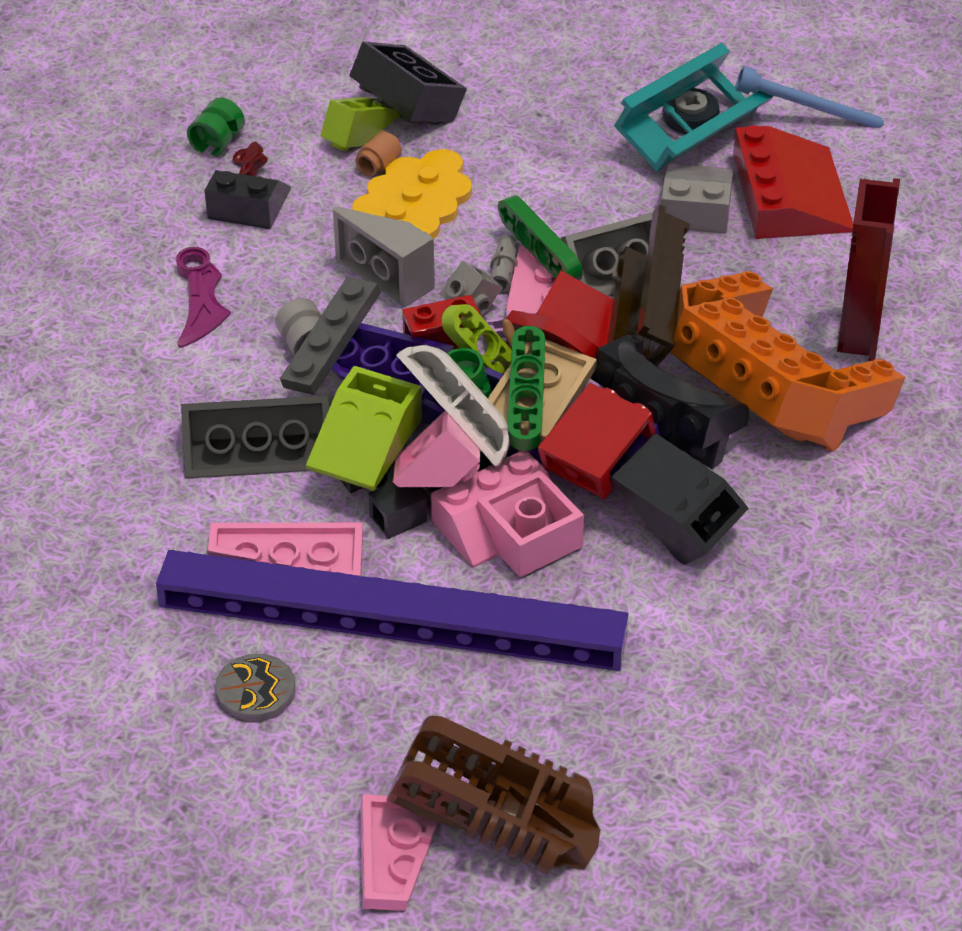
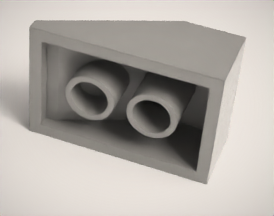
M669 163L664 179L661 205L666 207V213L690 223L689 230L727 233L734 169Z
M342 207L333 209L335 256L337 261L364 280L378 283L381 292L404 308L435 289L434 239L428 233L423 232L409 222Z

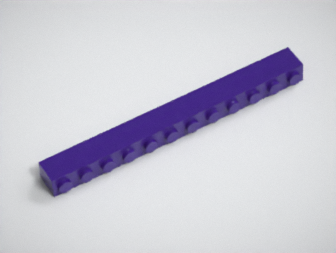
M168 550L156 581L159 607L614 671H621L628 635L629 612L176 550Z

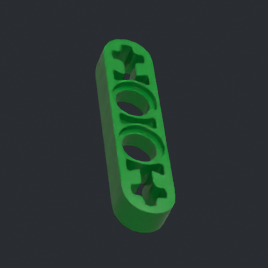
M513 195L498 202V213L502 223L555 279L560 271L578 280L582 279V266L575 253L519 196Z
M523 326L517 329L512 337L508 436L510 435L511 446L520 451H530L537 448L542 439L545 334L535 326ZM526 342H533L532 355L525 354ZM523 368H532L537 371V374L532 378H523L519 376L518 372ZM522 397H530L536 403L531 407L525 408L519 406L516 401ZM522 421H529L528 435H521Z

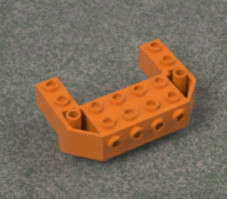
M743 271L739 274L723 275L719 278L699 280L698 282L681 285L674 337L676 346L670 353L730 397L746 404L750 411L788 438L800 442L807 440L823 445L826 450L834 451L839 448L848 426L885 416L892 411L906 377L894 370V366L890 362L882 359H875L835 370L826 364L820 355L809 352L798 345L795 338L781 333L770 326V322L763 315L773 288L764 283L758 274Z

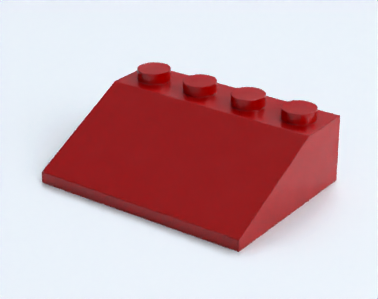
M751 125L735 128L733 158L756 239L852 232L853 221L829 147L768 125Z

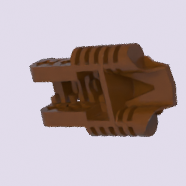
M429 716L422 722L391 786L387 801L395 803L423 818L465 830L464 835L472 838L477 833L480 835L478 842L486 845L490 839L494 841L492 849L500 852L503 846L508 848L507 856L514 859L517 853L522 855L520 862L525 865H529L531 860L536 861L535 869L546 875L550 873L553 867L568 866L585 870L598 849L601 830L593 815V792L586 777L576 772H573L571 777L566 776L567 768L560 765L556 771L552 769L553 761L546 759L541 764L538 762L540 755L532 752L530 757L524 755L526 749L518 746L516 751L510 749L511 741L505 739L501 745L447 718ZM418 751L426 754L422 762L414 761ZM433 759L440 762L438 769L431 766ZM448 767L455 771L453 776L445 773ZM462 776L465 777L466 779H468L469 782L466 783V782L462 781V780H461Z

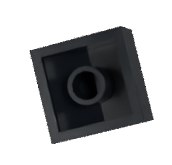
M215 170L204 190L207 219L271 229L291 190V186L279 180Z

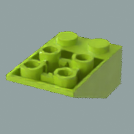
M353 366L336 391L306 463V469L374 491L422 420L421 386Z

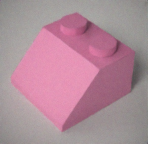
M444 411L396 457L393 482L398 487H453L461 479L466 482L477 472L480 467L478 464L480 462V449L454 419Z
M541 470L477 500V506L499 556L519 578L583 547L584 514Z

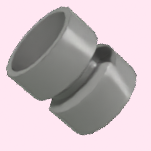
M307 298L289 301L277 312L275 318V326L287 343L293 356H295L321 317V313L314 302Z

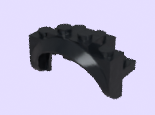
M633 335L623 336L599 347L595 357L597 359L596 369L591 376L593 381L604 388L612 389L619 397L633 404L640 403L648 408L652 413L654 423L658 425L659 434L662 438L713 470L723 461L729 435L748 425L749 409L746 404L736 398L716 394L694 386L659 368L647 360L646 356L642 355L643 342Z

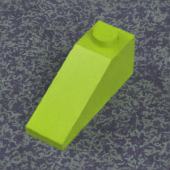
M377 96L332 99L328 105L320 137L331 141V146L336 149L349 151L351 147L364 146L378 132L395 121L400 116V113L395 109L382 105L379 102L380 98Z

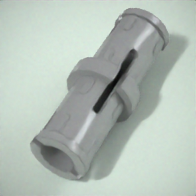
M503 235L499 238L497 252L491 259V277L503 287L499 294L510 290L514 268L518 265L516 255L519 242H516L517 238L512 235Z

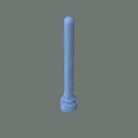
M743 66L736 81L735 90L745 94L760 91L865 126L881 128L884 125V120L880 116L762 79L761 74H757L756 69Z

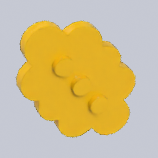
M436 149L428 152L421 159L400 157L392 161L385 168V175L374 177L368 182L367 194L358 197L353 202L352 210L409 222L435 239L440 232V225L452 222L458 215V205L470 199L472 195V182L468 176L462 174V157L452 150Z

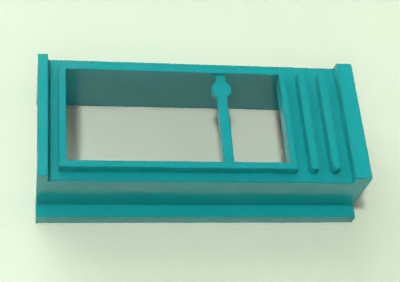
M722 42L621 101L625 108L614 124V127L656 172L662 170L665 165L721 131L754 113L760 106L773 98L772 95L760 91L746 98L741 92L735 90V86L719 70L730 53V50ZM710 79L734 106L692 130L674 111V107L667 103ZM663 107L664 111L670 114L687 134L673 141L648 114Z

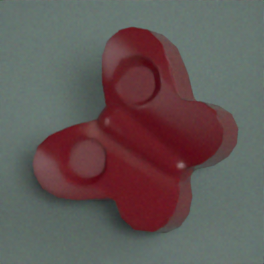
M256 141L252 142L248 148L241 149L233 155V160L242 166L239 174L255 176L258 169L267 163L268 158L263 154L264 149Z

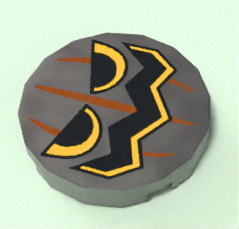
M267 654L244 655L235 658L220 671L216 678V699L225 713L236 716L238 720L244 722L270 720L282 714L284 709L294 700L295 676L290 666L280 658Z

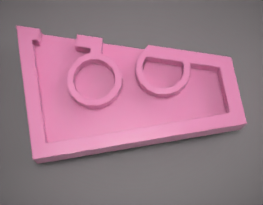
M363 794L361 800L363 909L406 911L438 822L423 818L395 803L387 801V796Z

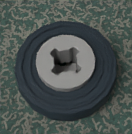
M693 88L667 103L674 107V111L692 130L716 117L720 112L719 101L708 91ZM662 107L663 121L674 131L687 134Z

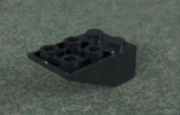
M656 433L609 478L674 558L684 565L707 554L749 509L724 478Z

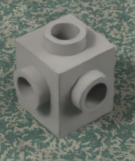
M462 260L455 272L448 278L439 295L445 300L472 295L483 317L503 287L483 269Z

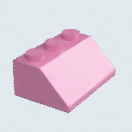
M520 451L505 458L499 466L495 467L492 464L477 471L466 482L461 479L453 487H443L432 492V523L472 568L499 556L477 506V500L539 470L550 479L549 474L528 451Z

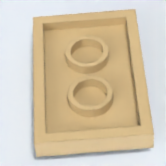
M546 339L541 442L579 397L594 373L597 362L595 358ZM526 342L525 354L532 355L533 342ZM511 364L488 398L505 418L507 424ZM523 368L518 374L523 378H532L537 374V371L532 368ZM522 397L516 403L526 408L533 406L536 401L530 397ZM522 421L521 435H528L529 421Z

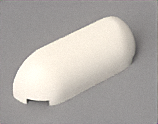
M417 345L400 351L396 356L494 466H499L508 452L510 435L508 436V424L497 408L443 350L429 345Z

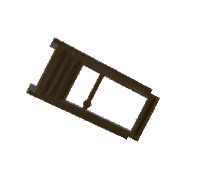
M661 204L657 206L652 214L647 255L627 246L620 253L607 342L608 344L623 336L633 335L643 342L642 355L646 356L647 360L656 366H659L676 346L674 337L684 259L682 251L685 248L682 245L686 240L683 237L688 232L690 223L666 213V207ZM650 340L660 345L648 358Z

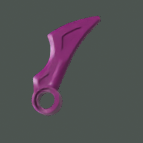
M200 247L185 248L176 257L178 274L188 279L189 313L184 330L177 342L179 348L188 346L205 337L221 325L231 314V311L223 307L214 295L215 287L222 278V274L210 262L209 253ZM192 261L202 263L198 267L186 266L187 263Z

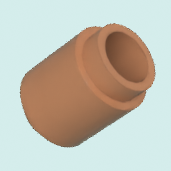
M386 131L378 132L358 150L355 163L359 171L369 177L383 173L385 168L402 154L398 138Z

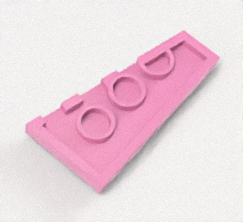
M363 522L211 523L208 555L361 576Z

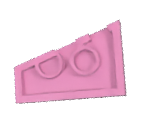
M519 246L517 253L518 265L514 268L506 310L509 313L511 310L533 314L539 310L556 279L524 246Z

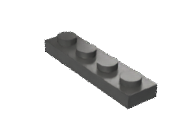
M346 277L281 375L280 381L283 388L315 395L381 294L378 283Z

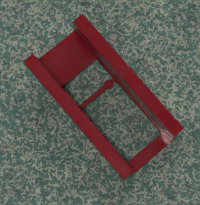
M893 178V182L860 179L837 352L869 356L868 361L876 359L900 185L899 178Z

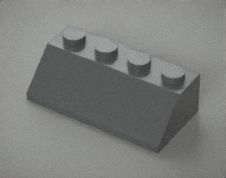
M329 395L181 404L185 478L307 471L306 463L330 408Z

